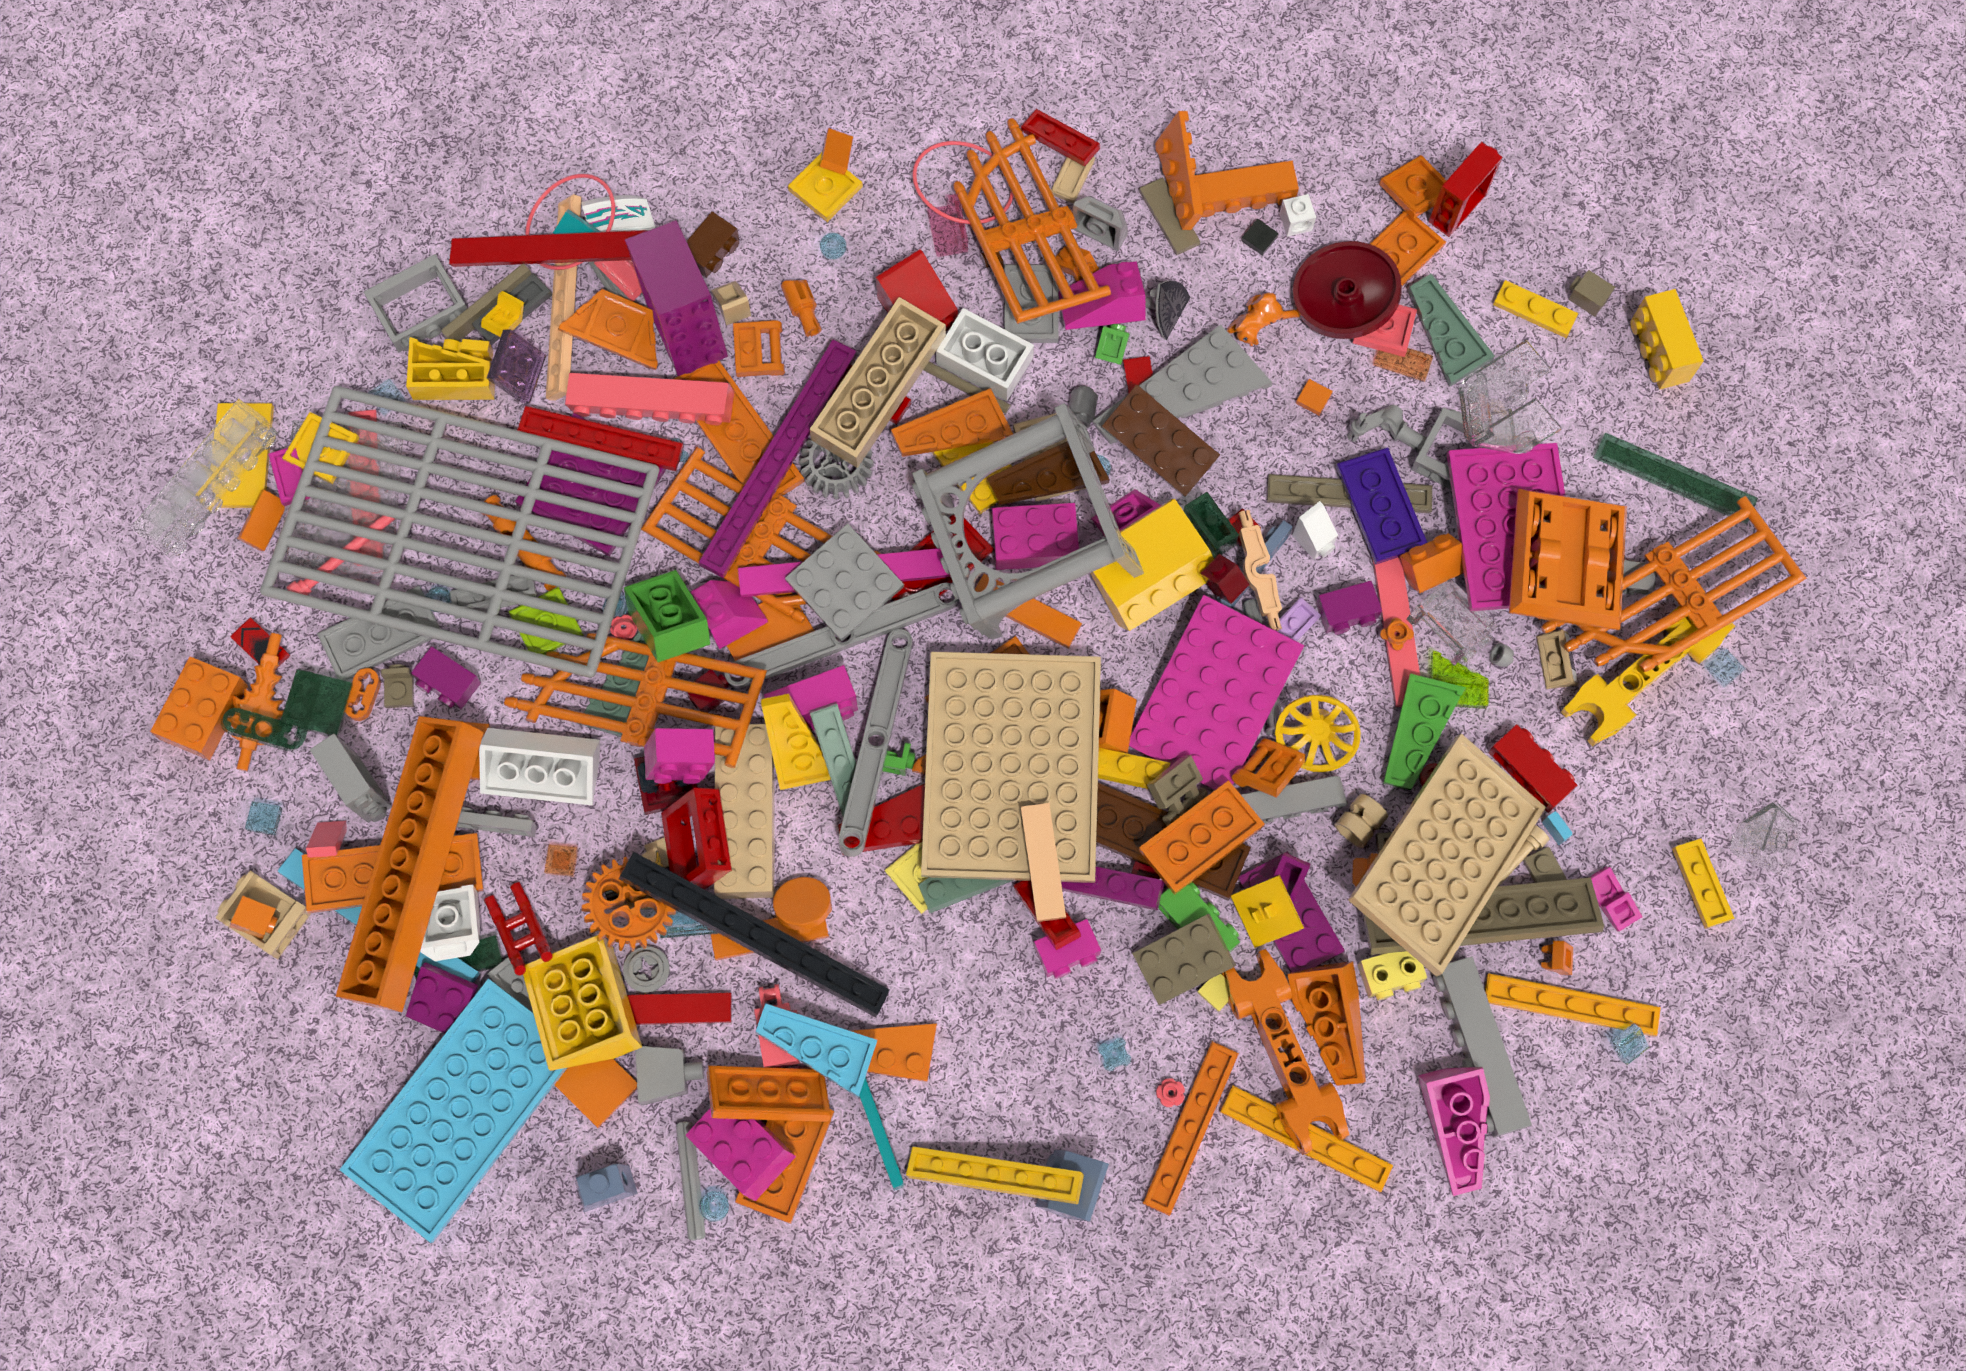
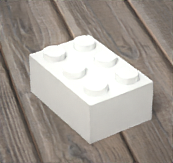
M963 308L936 351V363L940 367L984 390L991 388L994 395L1007 401L1033 359L1034 345Z

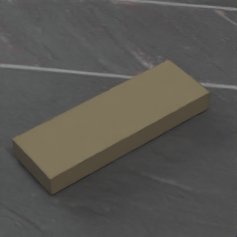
M1163 177L1139 188V193L1176 256L1200 245V240L1194 229L1182 230L1179 219L1176 216L1172 197L1169 193V187Z

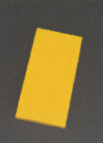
M218 403L208 506L210 508H252L260 491L267 490L268 453H270L274 413L272 403Z

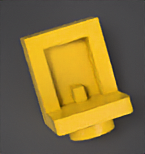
M501 291L498 294L497 305L482 318L481 327L505 339L522 322L524 302Z

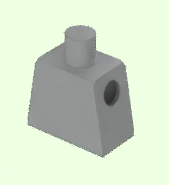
M642 1046L635 1050L638 1103L641 1106L688 1094L687 1081L704 1079L703 1062L686 1063V1054L681 1049Z

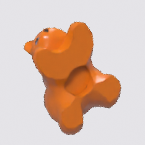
M1268 292L1250 298L1246 303L1248 312L1237 317L1226 331L1229 334L1237 332V340L1248 343L1250 346L1253 344L1258 345L1257 334L1260 329L1279 320L1300 318L1297 310L1294 309L1283 311L1281 304L1276 300V294Z

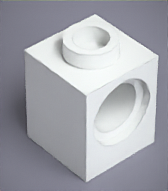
M1309 194L1283 200L1280 217L1287 237L1313 230L1316 215Z

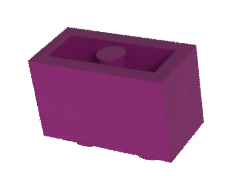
M1372 580L1321 594L1315 603L1321 615L1320 618L1325 632L1334 631L1335 635L1349 631L1350 627L1360 624L1361 627L1371 626L1377 622L1376 619L1382 613Z
M432 646L411 672L417 680L415 685L427 694L432 690L439 695L438 700L450 709L456 706L462 710L481 684L476 675Z

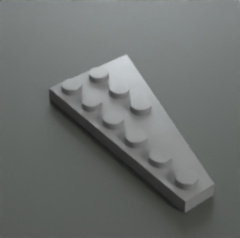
M1219 325L1142 383L1140 387L1176 418H1185L1219 406L1222 402L1229 399L1249 395V392L1272 387V381L1224 327ZM1127 395L1093 420V425L1109 444L1118 441L1101 426Z

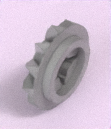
M649 946L646 949H643V947L637 948L628 955L624 962V978L628 985L636 991L642 993L656 992L657 989L665 985L670 974L669 961L665 954L657 948ZM642 959L649 966H657L651 971L652 980H649L645 974H637L643 969Z

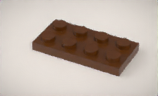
M1139 385L1132 389L1101 426V428L1184 497L1187 496L1220 456L1217 451Z

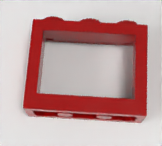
M1481 141L1442 185L1428 222L1446 236L1450 237L1488 194L1503 158L1495 148L1487 146Z
M693 788L664 810L661 816L669 871L705 890L731 872L732 869L719 789ZM691 816H692V820H693V827H694L696 847H697L698 860H699V866H698V867H697V864H696L695 850H694L692 830H691V824H690V817H691Z

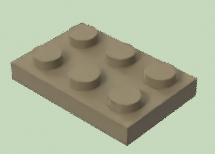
M1210 914L1132 953L1158 1005L1237 966Z

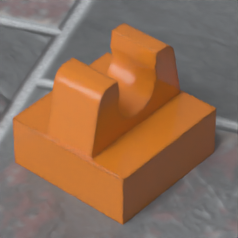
M1553 941V944L1542 947L1541 951L1543 953L1552 954L1550 962H1541L1542 968L1557 972L1560 975H1572L1573 946L1565 941Z

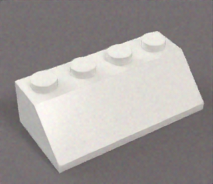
M487 728L479 747L481 794L593 805L600 761V740Z

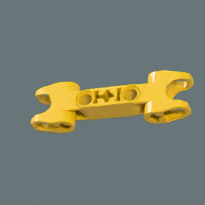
M1679 605L1676 609H1674L1672 612H1674L1675 610L1681 608L1680 605ZM1687 616L1665 629L1669 634L1656 645L1670 646L1697 629ZM1730 623L1662 664L1656 665L1653 670L1643 672L1640 669L1639 665L1653 656L1643 655L1609 684L1599 674H1596L1582 685L1561 713L1565 718L1580 710L1589 711L1595 715L1598 721V729L1587 740L1593 747L1606 738L1617 734L1637 716L1627 705L1687 654L1698 665L1715 652L1724 638L1734 629L1735 625ZM1626 681L1632 684L1634 690L1625 688L1623 682Z

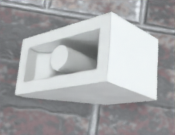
M1319 501L1299 517L1292 536L1313 559H1316L1319 555L1323 558L1335 549L1336 546L1334 544L1338 534L1324 505Z

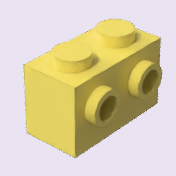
M1407 951L1382 954L1361 960L1357 965L1368 998L1376 996L1377 1001L1394 996L1393 991L1403 988L1405 993L1420 989V983L1427 979L1424 966Z

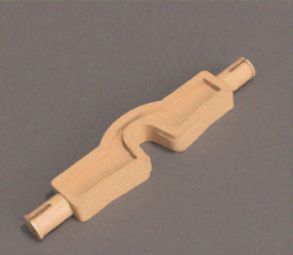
M1250 510L1241 511L1239 516L1243 528L1240 530L1239 536L1245 554L1243 574L1249 582L1250 588L1255 591L1261 616H1267L1270 628L1278 631L1282 629L1278 616L1282 607L1278 596L1276 577L1273 574H1259L1256 571L1257 567L1269 563L1270 555L1263 541L1259 525H1253Z

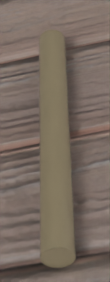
M930 361L924 368V371L970 396L984 391ZM995 397L1002 412L1007 414L1011 405Z

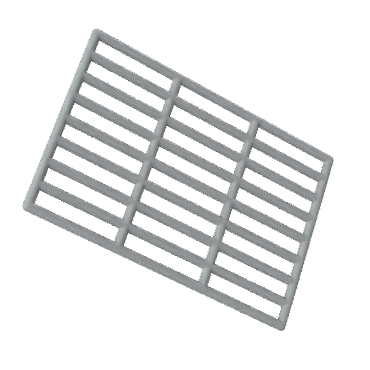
M335 386L331 391L261 585L260 593L266 597L592 678L597 672L659 474V467L655 464ZM341 398L432 420L435 421L431 435L336 411ZM331 422L426 445L427 447L422 460L328 437L329 425ZM446 424L541 447L537 461H532L443 439L442 435ZM323 447H330L331 449L343 450L347 453L418 470L413 485L319 461ZM442 449L533 473L529 485L525 486L433 463L437 450ZM553 450L646 473L647 475L643 488L548 465L547 463ZM316 471L410 496L404 510L312 487L310 483ZM429 473L523 496L524 500L520 511L425 488ZM543 475L639 498L635 513L541 490L539 488ZM307 496L399 519L401 522L395 535L301 511V508ZM423 498L515 521L516 524L512 536L416 513L420 499ZM535 500L631 523L627 538L533 515L531 512ZM298 521L390 544L392 548L388 560L294 537L292 533ZM412 523L507 546L508 549L504 561H499L407 537ZM527 525L620 547L623 548L620 561L617 563L524 540L523 536ZM287 547H292L384 571L379 585L284 562L283 559ZM406 548L500 573L496 585L493 587L399 563L403 549ZM519 550L615 573L611 588L515 565ZM278 572L375 597L371 609L368 611L273 586ZM396 573L491 597L487 612L391 589L390 586ZM513 575L605 598L607 602L603 614L506 590L510 576ZM386 599L483 624L479 637L475 638L381 613ZM502 600L599 624L595 640L499 616L498 612ZM496 626L591 650L587 665L489 640L493 628Z

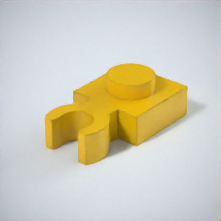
M444 339V350L454 353L461 352L492 361L494 351L489 341L462 339V342L453 339Z

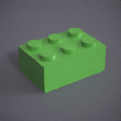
M676 570L624 587L628 613L657 662L710 645L707 619Z

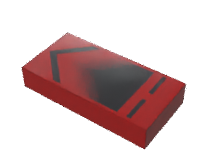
M250 617L230 637L260 665V659L266 653L270 635ZM280 645L277 653L279 666L290 657V654Z

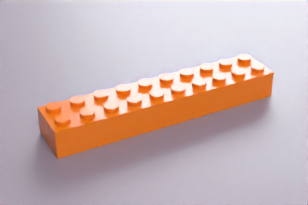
M418 717L336 997L362 1005L403 1012L483 737V731L462 721Z

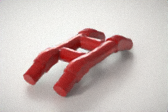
M517 882L512 884L510 889L521 913L506 920L494 895L485 898L484 902L501 937L516 975L521 976L526 972V968L520 951L535 944L542 961L549 962L553 955L533 907L521 883ZM527 923L530 934L515 941L511 930Z

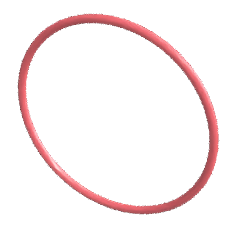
M946 141L932 145L925 149L915 161L913 167L915 189L922 201L935 213L954 222L970 224L969 220L949 216L928 202L917 183V167L921 159L928 152L946 145L971 147L991 157L993 154L980 146L962 141ZM1011 190L1009 200L1003 208L1005 212L1010 207L1014 197ZM994 215L980 221L981 223H987L995 220L996 217Z
M575 174L557 181L539 197L533 206L527 220L525 235H529L532 218L542 200L560 184L576 178L593 179L607 190L611 201V217L606 232H610L615 217V201L611 189L602 179L590 174ZM574 262L564 266L539 265L551 270H564L575 267L583 262Z

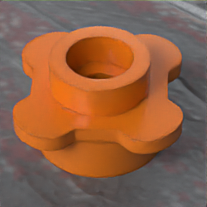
M1393 618L1391 624L1381 630L1380 637L1392 644L1394 650L1399 651L1407 640H1411L1414 637V632L1400 618ZM1395 632H1398L1400 635H1399V636H1395L1394 633H1395Z

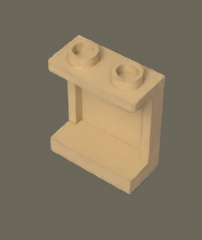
M249 871L247 875H243L238 880L235 886L236 890L232 896L221 903L216 919L231 928V920L242 896L276 908L273 916L278 918L272 934L265 933L263 940L234 928L231 929L278 960L311 913H307L304 905L295 901L254 872Z

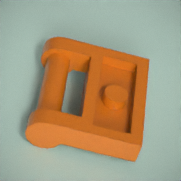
M777 320L733 323L736 376L784 375L785 365L781 359L780 343L782 323ZM761 333L769 334L771 363H763Z
M1264 738L1258 743L1256 752L1243 768L1237 769L1232 775V779L1240 787L1247 785L1277 798L1305 763V754ZM1269 757V759L1265 762V764L1261 767L1257 774H1254L1253 772L1264 760V758Z

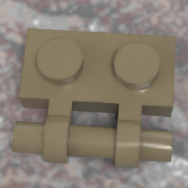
M1191 755L1181 757L1147 784L1158 808L1167 809L1169 807L1168 814L1163 817V822L1167 826L1208 796L1205 788L1197 789L1196 787L1203 778ZM1185 794L1184 801L1181 802L1179 798Z

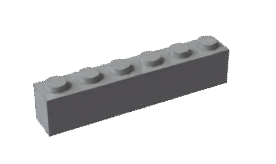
M1473 956L1451 962L1443 974L1433 976L1436 990L1443 992L1446 1003H1443L1445 1016L1448 1020L1452 1019L1455 1031H1452L1454 1042L1457 1048L1462 1047L1465 1056L1462 1059L1463 1067H1482L1484 1070L1490 1095L1486 1117L1487 1133L1491 1132L1493 1138L1525 1129L1531 1126L1532 1123Z

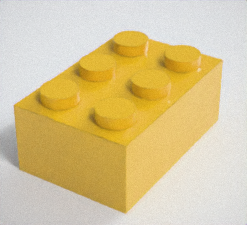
M1676 289L1645 296L1633 315L1630 324L1633 334L1639 336L1641 342L1640 353L1649 362V375L1652 382L1657 383L1659 390L1690 382L1704 360Z

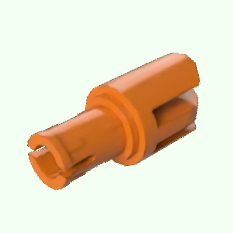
M786 280L782 282L781 288L793 316L799 317L805 335L812 337L819 334L822 328L814 312L817 304L807 280Z

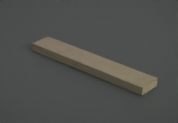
M1268 475L1267 502L1314 506L1320 501L1324 506L1352 508L1341 479ZM1403 484L1416 513L1431 514L1432 485Z

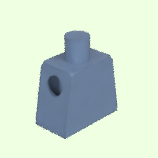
M613 1164L576 1178L575 1182L584 1212L638 1194L630 1166L624 1164Z

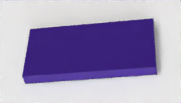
M1388 447L1337 463V472L1375 565L1398 558L1400 555L1409 552L1411 548L1427 543Z

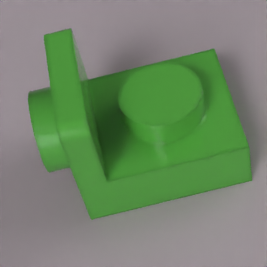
M1111 324L1110 327L1103 326L1095 358L1122 364L1130 337V332L1125 331L1126 326L1121 324Z
M905 742L902 758L897 757L898 754L887 751L883 772L906 776L907 768L913 769L916 753L911 752V743Z

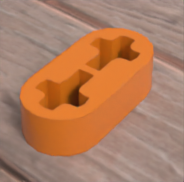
M370 668L360 669L353 678L344 703V710L354 721L365 720L372 712L381 686V679L374 670ZM368 675H371L370 678L374 683L373 685L368 684L365 692H363L364 685L361 680L367 679ZM363 697L361 704L365 708L355 714L351 707L352 705H357L360 698Z

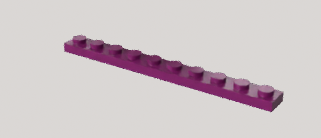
M834 339L831 341L699 561L700 567L722 578L725 577L810 435L811 426L838 388L856 358L857 351Z

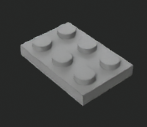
M1005 265L1004 272L1023 311L1037 307L1038 305L1019 265ZM1031 265L1048 303L1058 300V286L1048 266ZM1004 297L1005 330L1030 343H1058V311L1017 324Z

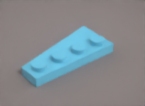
M766 1003L756 1029V1034L859 1098L877 1044L876 1039Z

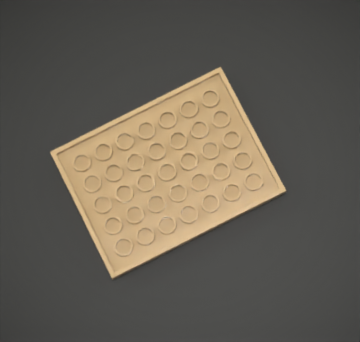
M931 652L921 877L1031 881L1021 807L1049 803L1061 882L1095 883L1101 657Z

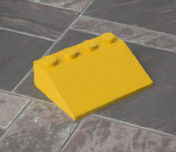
M1173 498L1120 531L1122 537L1135 549L1144 574L1134 578L1117 561L1090 573L1118 626L1131 631L1206 584L1200 573L1214 560V557L1176 499Z
M598 935L552 953L553 957L549 962H544L540 958L525 964L526 972L523 974L547 1066L550 1071L614 1059L642 1047L613 946L608 947V940L606 938L599 942L597 941Z

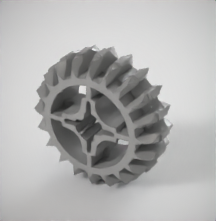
M807 440L808 448L802 449L801 454L804 458H801L799 462L800 466L803 467L801 475L807 477L805 479L807 486L813 485V492L818 493L823 489L822 494L825 499L829 496L830 492H833V497L836 500L839 498L838 492H843L844 497L848 499L850 489L858 494V484L864 487L867 485L866 478H871L872 471L869 468L874 466L873 460L870 459L872 457L871 449L859 467L850 474L847 467L850 463L812 440ZM823 451L826 459L821 463V467L815 469V460L819 453ZM832 459L838 463L841 462L842 468L837 463H832ZM837 476L840 480H831L828 477Z

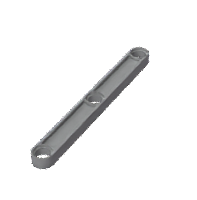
M942 583L881 606L851 633V637L847 642L837 641L835 634L828 627L732 663L767 670L764 679L766 680L888 634L893 630L904 628L949 611L956 607L959 599L955 598L950 603H943L939 599V594L943 590H951V583ZM725 673V678L732 688L741 689L751 685L752 678L745 677L741 682H734L731 680L730 674Z
M896 629L889 634L839 834V849L848 857H855L863 852L912 651V636L904 629ZM897 638H903L908 644L904 648H896L892 642ZM873 735H879L883 737L884 743L880 746H873L868 740ZM855 836L859 839L860 844L855 848H849L843 842L845 838Z

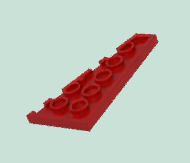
M925 783L874 807L863 852L923 842ZM842 823L838 825V827H839V834H840V830H841ZM849 836L844 839L843 843L846 847L855 848L860 844V841L855 836Z

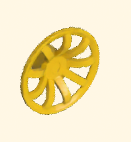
M1317 694L1299 697L1283 709L1276 723L1275 736L1277 743L1286 746L1283 734H1303L1298 741L1289 746V748L1297 751L1307 742L1311 743L1306 762L1301 767L1305 770L1328 772L1341 768L1354 757L1359 748L1361 729L1358 719L1346 704L1330 696ZM1319 701L1335 705L1331 712L1319 709ZM1311 702L1312 711L1308 716H1305L1296 709L1297 706L1303 703ZM1343 711L1351 723L1338 725L1334 719ZM1289 713L1296 720L1303 723L1295 727L1283 726L1285 718ZM1354 731L1352 745L1342 741L1336 733ZM1329 742L1346 751L1347 753L1344 757L1336 761ZM1318 745H1322L1328 764H1313Z

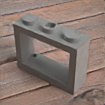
M436 254L364 291L367 300L398 353L403 350L409 351V337L418 339L419 342L425 338H435L440 335L444 327L467 309ZM438 277L454 305L397 335L381 306Z
M332 734L310 749V752L347 807L368 823L370 821L377 822L386 816L387 810L392 808V806L358 754L336 734Z

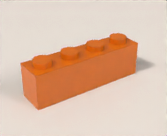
M1293 160L1194 175L1193 177L1194 182H1199L1203 208L1202 217H1210L1215 212L1220 211L1236 213L1241 208L1246 207L1262 209L1267 204L1278 203V205H1282L1283 200L1297 197L1299 191Z

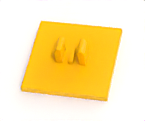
M1280 875L1231 895L1254 948L1304 928Z

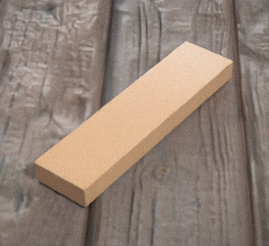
M1050 804L1022 806L1021 814L1037 922L1066 918Z

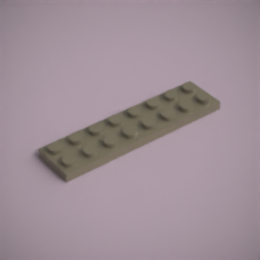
M1591 877L1496 887L1460 946L1603 932L1604 923ZM1362 913L1371 955L1406 951Z

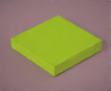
M559 587L537 597L568 605ZM523 605L509 611L511 618L514 620L584 636L575 618ZM519 632L528 651L546 655L548 651H554L566 645Z

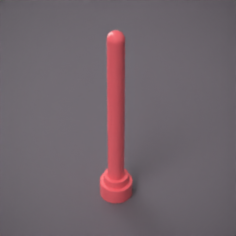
M382 515L368 528L382 531L395 518ZM357 536L342 549L356 552L370 539ZM331 557L317 570L331 573L344 560ZM300 579L298 582L294 580L286 588L288 591L309 595L312 592L310 589L319 582L309 579L303 581Z

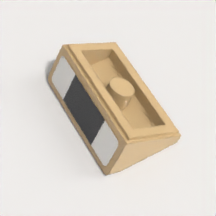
M1562 629L1536 636L1546 689L1578 686L1572 651L1567 652L1564 648V644L1570 640L1568 632Z

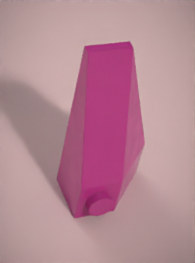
M1444 1068L1418 1075L1424 1103L1452 1195L1456 1196L1482 1189L1485 1158L1483 1150L1485 1134H1487V1106L1489 1107L1490 1101L1483 1068Z

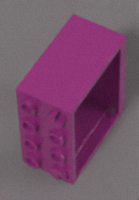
M677 220L625 239L647 308L653 310L654 324L677 376L692 373L698 368L717 363L719 360L728 357L711 294Z

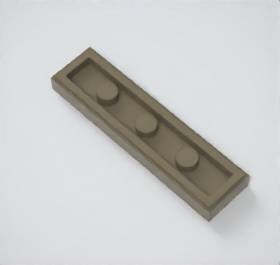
M523 263L444 327L441 331L444 338L461 341L474 330L472 323L497 303L498 294L501 291L511 292L531 275L530 269Z

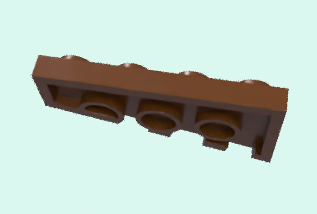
M1068 441L986 479L998 505L1086 488ZM1095 451L1090 452L1089 455L1101 485L1108 484L1110 479Z

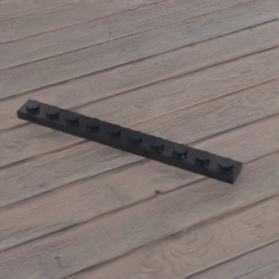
M636 852L632 853L619 877V880L873 1017L879 1014L890 989Z

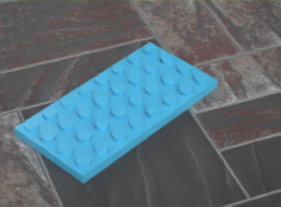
M487 979L340 1168L341 1172L430 1243H433L567 1069L562 1068L552 1071L548 1069L533 1012L491 979Z

